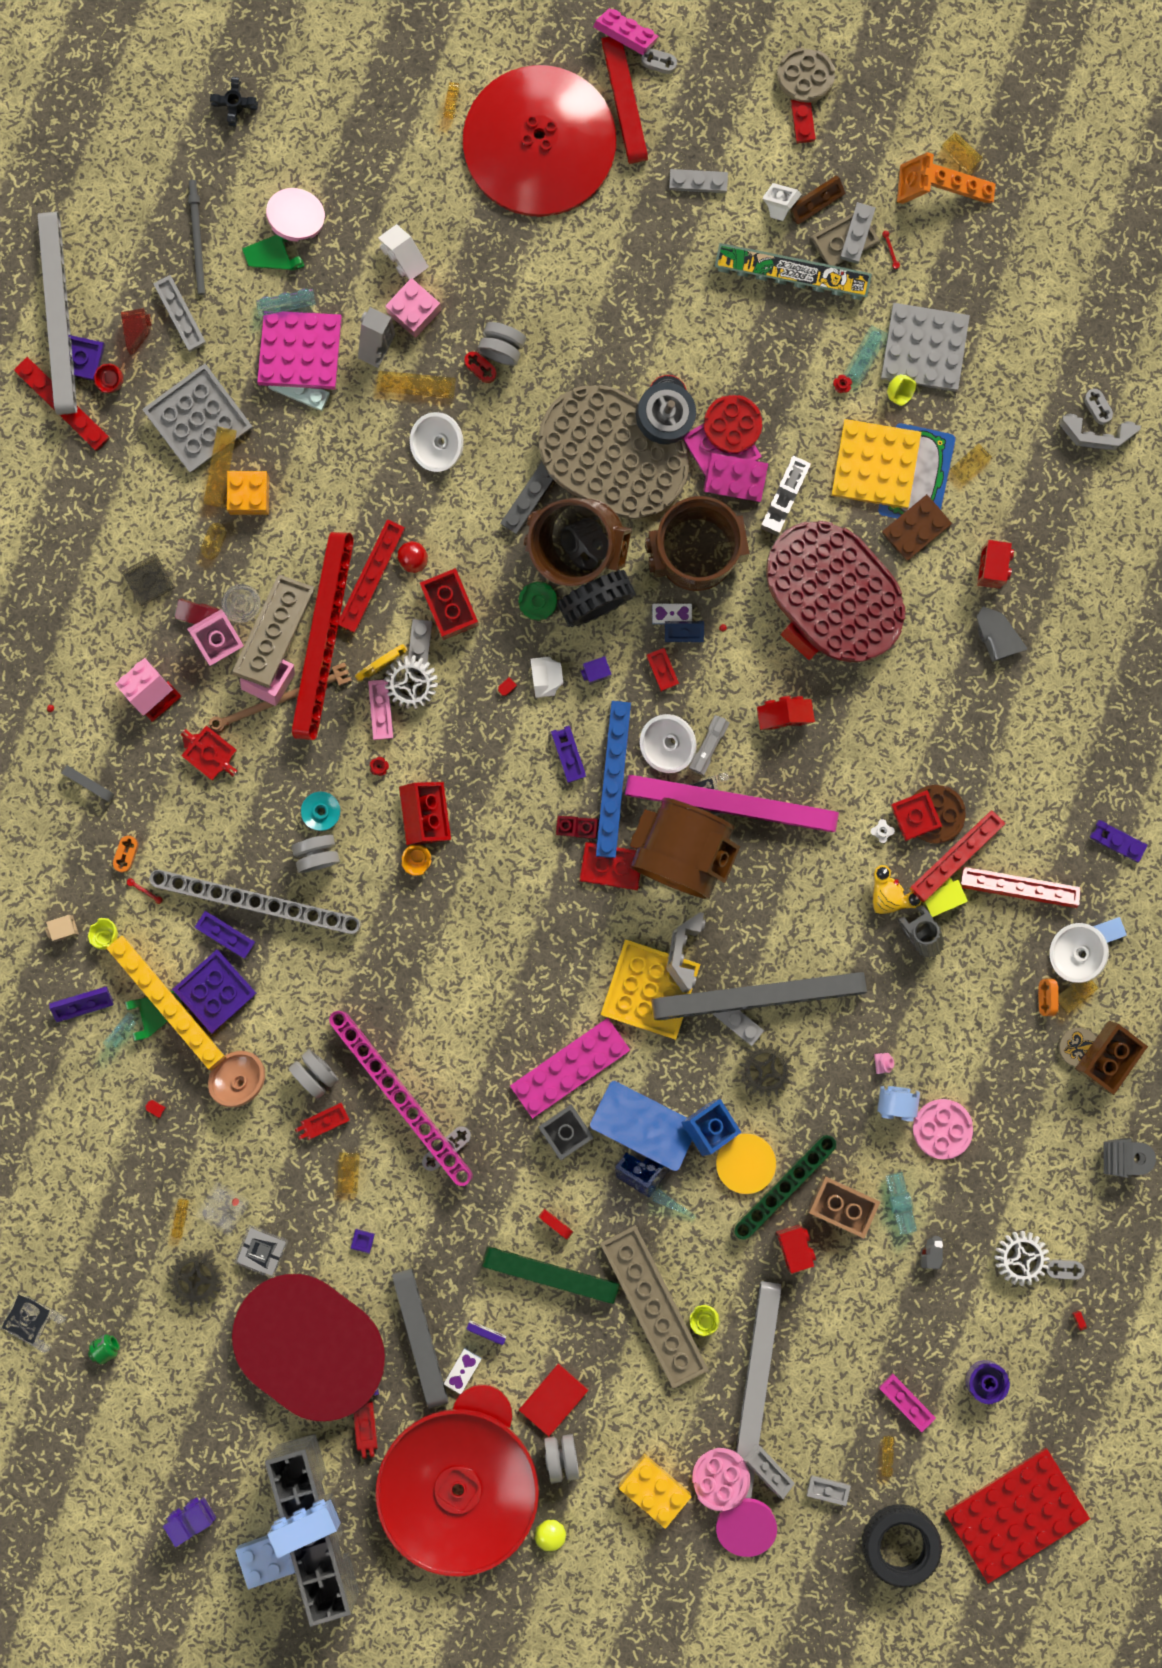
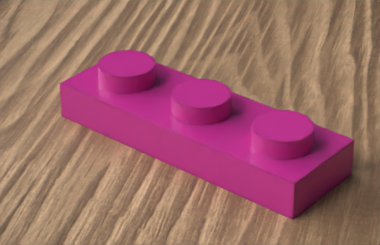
M893 1373L878 1387L921 1432L936 1419Z

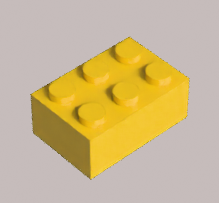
M645 1453L618 1484L619 1489L665 1529L691 1499V1493Z

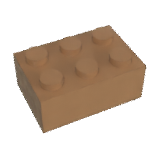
M823 1175L807 1212L861 1238H865L880 1201Z

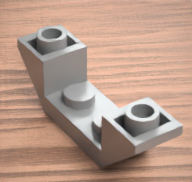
M1066 414L1059 422V425L1076 446L1116 450L1141 429L1140 425L1126 421L1119 425L1116 438H1114V435L1103 434L1102 436L1095 435L1094 432H1083L1082 434L1083 418H1078L1075 414Z
M702 912L678 926L672 933L667 970L684 993L694 988L696 983L695 970L679 967L684 960L682 948L686 945L687 935L685 934L696 936L704 930L705 920L703 919L704 913Z

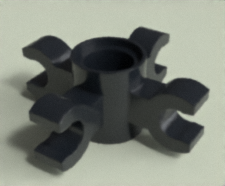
M239 77L231 78V90L227 91L225 96L210 94L211 106H227L229 110L227 122H229V126L237 127V113H240L243 108L258 110L256 97H241V81H239ZM233 99L238 100L236 104H230Z

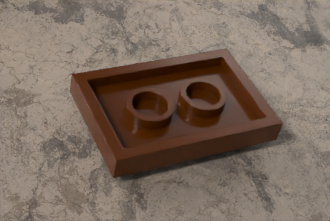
M926 494L885 528L882 534L907 562L951 526L952 522Z

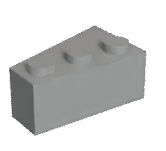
M370 307L368 312L365 311L360 320L362 324L358 359L379 368L395 336V330L390 316Z

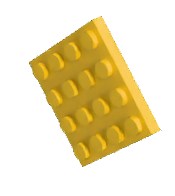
M844 419L831 496L908 509L921 432Z
M625 939L600 1015L676 1040L683 1017L654 1020L651 1000L660 997L691 994L692 989L687 993L680 990L667 970L668 953ZM684 959L679 967L695 970L694 976L697 977L701 964Z

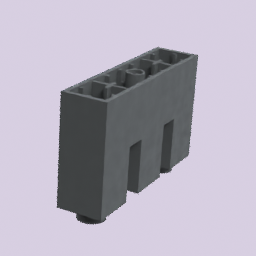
M316 1433L276 1445L265 1460V1465L280 1518L286 1517L287 1520L293 1516L295 1511L302 1508L308 1510L313 1507V1503L322 1499L325 1502L331 1499L338 1515L333 1494L325 1495L322 1480L327 1472ZM341 1523L336 1532L290 1552L310 1627L351 1615L360 1593L349 1552L342 1554L339 1546V1540L343 1534Z

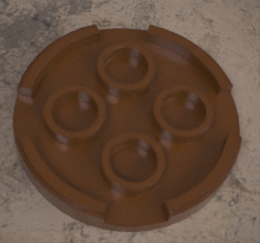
M943 785L925 786L914 795L928 790L942 827L920 835L918 838L933 844L947 842L956 837L964 826L966 817L964 802L959 794L950 787Z

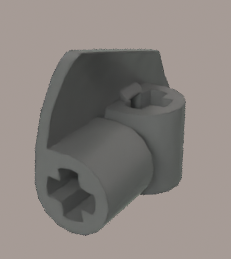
M982 607L976 617L979 624L978 633L982 642L986 644L992 662L1027 650L1026 645L1003 613Z

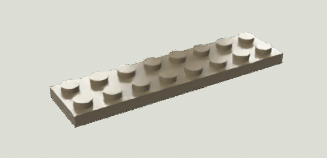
M636 1225L601 1242L600 1245L672 1388L674 1389L709 1371Z

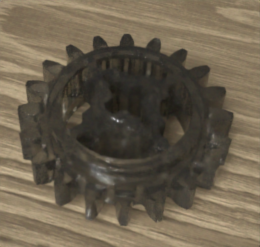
M761 1042L760 1049L754 1044L753 1052L747 1049L746 1051L749 1056H741L745 1063L738 1064L744 1068L738 1074L745 1075L740 1080L741 1082H748L745 1088L748 1089L752 1086V1094L759 1090V1097H762L764 1092L770 1097L771 1091L778 1095V1088L785 1091L783 1083L790 1084L791 1082L787 1079V1076H793L792 1073L788 1072V1069L794 1067L787 1065V1062L791 1060V1058H784L787 1051L785 1050L780 1053V1046L778 1045L773 1049L772 1043H769L768 1048H766L764 1042ZM763 1053L770 1054L763 1062L754 1059ZM776 1058L781 1063V1074L774 1067ZM767 1064H769L768 1069L771 1070V1072L765 1073V1075H763V1070L761 1069V1067L767 1066ZM750 1065L757 1070V1079L755 1081L750 1074ZM767 1078L777 1080L773 1085L761 1086Z
M191 1250L189 1253L190 1257L183 1253V1260L180 1258L175 1259L178 1266H170L175 1272L168 1274L169 1277L173 1278L168 1284L175 1286L170 1291L171 1293L178 1292L175 1299L183 1297L182 1304L189 1300L191 1307L195 1304V1301H197L198 1306H202L203 1300L207 1304L210 1303L209 1296L214 1299L217 1297L214 1291L220 1292L222 1290L218 1284L224 1283V1280L219 1279V1276L223 1275L224 1272H218L217 1269L222 1265L214 1264L217 1259L216 1257L209 1260V1252L203 1257L202 1250L198 1251L197 1256ZM194 1262V1267L190 1272H182L188 1263ZM202 1264L209 1269L211 1276L204 1273ZM197 1273V1277L200 1280L195 1283V1279H192V1276ZM181 1280L188 1284L190 1292L185 1290ZM202 1284H211L205 1293L198 1294V1289H200Z

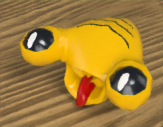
M880 865L875 868L873 874V909L875 913L887 914L904 908H916L921 904L922 901L912 891L906 895L903 894L904 889L899 884V880L890 878L891 870L888 866Z

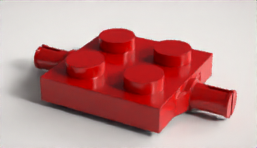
M207 725L195 736L187 731V729L181 733V736L189 741L188 748L181 756L213 781L224 770L232 777L235 776L233 772L237 774L238 770L229 763L238 750Z

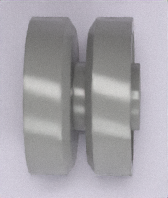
M486 323L483 331L486 338L480 339L477 348L478 352L493 361L505 365H517L520 358L518 350L523 349L526 336L520 331L501 323Z
M333 835L312 837L291 846L295 857H304L296 862L298 873L316 871L340 863L338 852L327 851L336 845Z
M308 1049L302 1055V1060L307 1068L301 1062L295 1061L288 1069L299 1083L319 1100L326 1093L320 1081L326 1086L332 1087L339 1079L321 1057H318L311 1049Z
M573 1434L562 1436V1449H559L556 1437L545 1438V1460L551 1484L562 1482L563 1468H565L566 1477L569 1481L579 1479Z

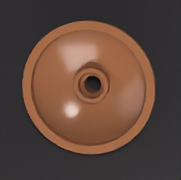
M236 1051L227 1054V1058L210 1072L208 1079L210 1095L218 1104L224 1107L233 1108L249 1103L258 1095L265 1081L264 1065L256 1055L247 1051Z

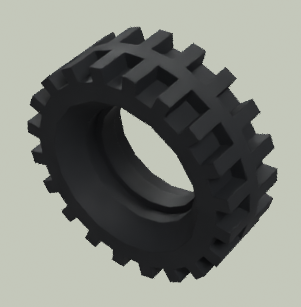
M617 570L579 586L578 589L565 595L557 604L568 627L572 628L583 623H589L591 620H596L600 616L616 610L619 606L631 600L636 595V592L624 570Z

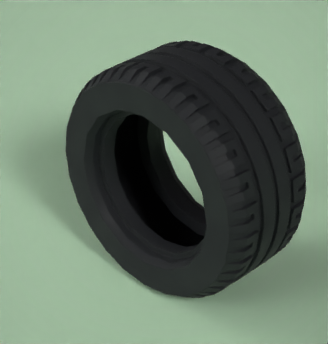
M905 1504L889 1505L876 1512L864 1528L862 1535L864 1557L873 1573L884 1583L899 1588L917 1586V1584L919 1585L925 1582L926 1579H929L933 1572L936 1571L942 1554L941 1539L933 1522L921 1510ZM900 1524L910 1525L918 1529L923 1539V1548L918 1559L912 1564L903 1567L893 1566L885 1562L880 1552L881 1540L884 1534L890 1528Z

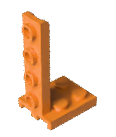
M926 152L900 165L898 203L904 204L929 193L931 186L984 203L994 202L996 183L933 164L934 154Z

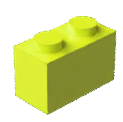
M951 878L922 904L930 915L934 917L966 903L968 900L959 880L953 882Z

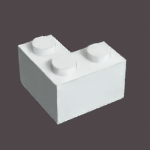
M397 224L378 237L381 242V250L393 262L397 263L396 269L402 277L406 276L409 280L413 279L429 267L412 237Z

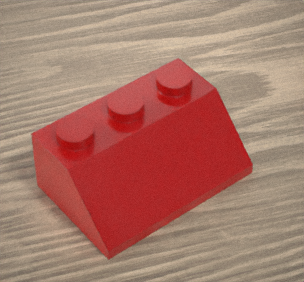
M414 782L399 786L406 845L451 840L444 782Z

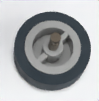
M669 382L658 383L648 388L642 395L636 408V422L640 431L649 440L658 444H673L682 440L689 433L696 419V405L692 396L683 387Z

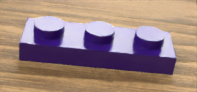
M204 911L194 927L244 959L247 958L256 943L207 911Z
M106 986L49 1003V1008L57 1023L113 1006L114 1003Z

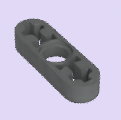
M68 765L61 772L108 802L115 795Z

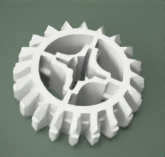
M413 655L411 661H409L408 656H404V663L398 658L396 660L397 665L395 663L390 665L393 670H387L386 673L389 676L385 677L384 681L389 682L385 685V689H391L388 692V696L395 695L392 700L393 702L399 699V706L402 707L405 702L407 703L406 707L409 709L411 703H413L414 708H418L419 703L422 706L426 704L425 699L431 701L432 697L430 694L435 695L436 691L433 688H436L438 683L433 682L437 679V675H431L435 669H427L430 665L429 662L423 665V658H420L417 662L416 656ZM405 668V678L396 682V674ZM411 668L418 669L423 675H416ZM409 677L412 679V681L415 680L413 686L407 683ZM427 682L426 690L417 696V686ZM399 689H406L410 696L403 694Z
M1020 1231L1018 1237L1016 1232H1012L1013 1239L1006 1235L1005 1238L1008 1242L1005 1243L1002 1240L999 1242L1004 1247L1002 1249L996 1248V1251L1000 1252L1001 1255H995L994 1258L1001 1260V1262L995 1265L998 1268L1003 1267L999 1274L1007 1273L1004 1279L1008 1281L1012 1278V1284L1015 1285L1019 1279L1020 1286H1024L1025 1280L1028 1285H1032L1031 1278L1038 1282L1037 1274L1045 1275L1041 1269H1048V1266L1043 1263L1044 1261H1050V1258L1043 1255L1049 1253L1047 1249L1041 1250L1045 1243H1038L1040 1239L1038 1236L1032 1239L1033 1233L1028 1232L1025 1237V1232ZM1021 1242L1030 1243L1036 1251L1025 1252ZM1015 1245L1014 1255L1007 1259L1008 1251ZM1021 1252H1022V1255H1024V1256L1027 1255V1257H1026L1025 1259H1023V1261H1024L1023 1264H1022L1021 1261H1016V1260H1018L1019 1258H1021V1255H1020ZM1037 1257V1263L1032 1271L1029 1272L1030 1262L1036 1259ZM1009 1265H1019L1023 1275L1013 1273Z

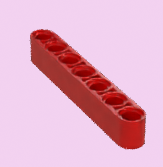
M610 36L602 37L603 52L628 163L648 161L647 148L624 45Z

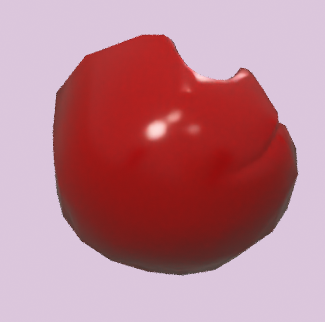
M111 363L103 364L96 369L94 374L95 386L103 393H115L121 388L124 376L116 365Z
M410 541L404 543L398 549L397 559L405 571L417 573L426 567L428 554L420 543Z

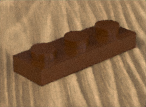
M834 176L797 200L790 209L794 222L796 224L802 223L846 194L840 178Z

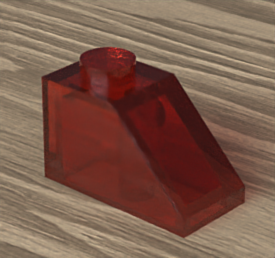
M144 308L121 312L126 348L130 355L135 354L150 333L149 326H152L150 314H147Z

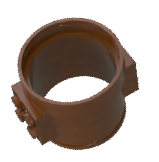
M706 496L689 497L674 504L663 516L658 530L649 531L648 538H645L646 553H650L651 556L648 561L649 571L654 573V578L666 576L676 586L689 591H704L717 586L728 576L736 564L747 562L750 555L743 515L736 516L726 504ZM694 519L705 520L715 524L725 533L729 540L731 560L722 570L707 577H693L680 572L671 564L664 549V540L675 526L684 521Z
M568 498L553 502L529 515L527 521L529 532L524 538L525 551L529 552L536 569L548 580L559 585L578 586L598 578L607 569L617 571L625 567L632 528L623 527L617 514L603 502L594 499ZM571 505L585 507L593 511L602 520L607 530L608 551L604 561L594 572H580L570 568L560 559L554 548L553 529L559 515Z
M664 797L657 813L645 809L639 819L638 827L630 843V846L636 849L630 867L638 873L666 886L698 898L709 900L716 882L726 883L740 849L739 845L730 840V835L735 827L729 822L700 808Z

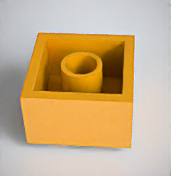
M227 471V511L230 515H269V475L267 471Z

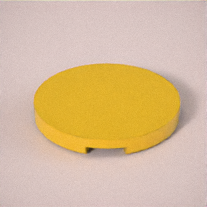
M404 644L396 647L365 667L354 677L358 682H362L364 678L373 676L390 665L396 658L404 655L408 649Z
M747 1133L739 1134L719 1149L716 1158L717 1173L721 1181L732 1191L741 1194L756 1193L764 1189L771 1182L775 1174V1154L771 1146L761 1137Z

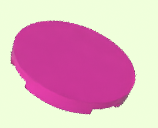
M745 1498L737 1507L727 1511H720L716 1522L717 1537L722 1546L735 1555L743 1557L757 1556L768 1550L774 1543L777 1535V1522L772 1510L766 1504L756 1499Z

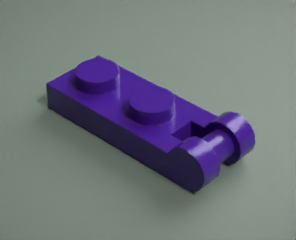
M570 725L565 726L564 729L559 731H551L567 782L571 783L586 778L587 776ZM567 736L568 741L561 743L560 738Z
M1101 820L1097 821L1096 829L1091 833L1090 839L1137 863L1140 862L1148 846L1147 844ZM1103 831L1108 832L1106 838L1101 836Z

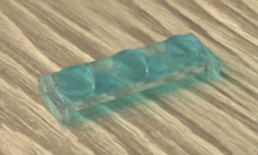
M301 289L298 292L282 293L279 296L262 297L260 300H256L258 315L263 316L316 305L313 289Z
M871 325L843 375L860 385L888 334Z

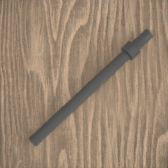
M189 180L190 195H188V204L191 205L197 294L205 295L198 208L200 196L197 195L196 180Z

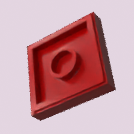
M928 790L890 805L905 841L942 827Z

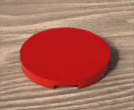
M741 395L722 396L716 399L709 406L704 418V431L707 439L715 448L726 453H740L748 450L757 442L762 431L760 410L754 402Z
M479 1384L469 1387L459 1395L453 1406V1409H465L489 1415L509 1428L512 1423L510 1401L503 1392L491 1385Z

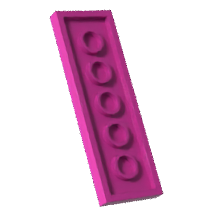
M606 1018L511 1084L510 1087L533 1119L629 1052L630 1049L609 1018Z

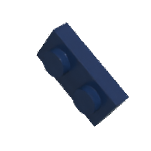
M665 621V642H704V621Z

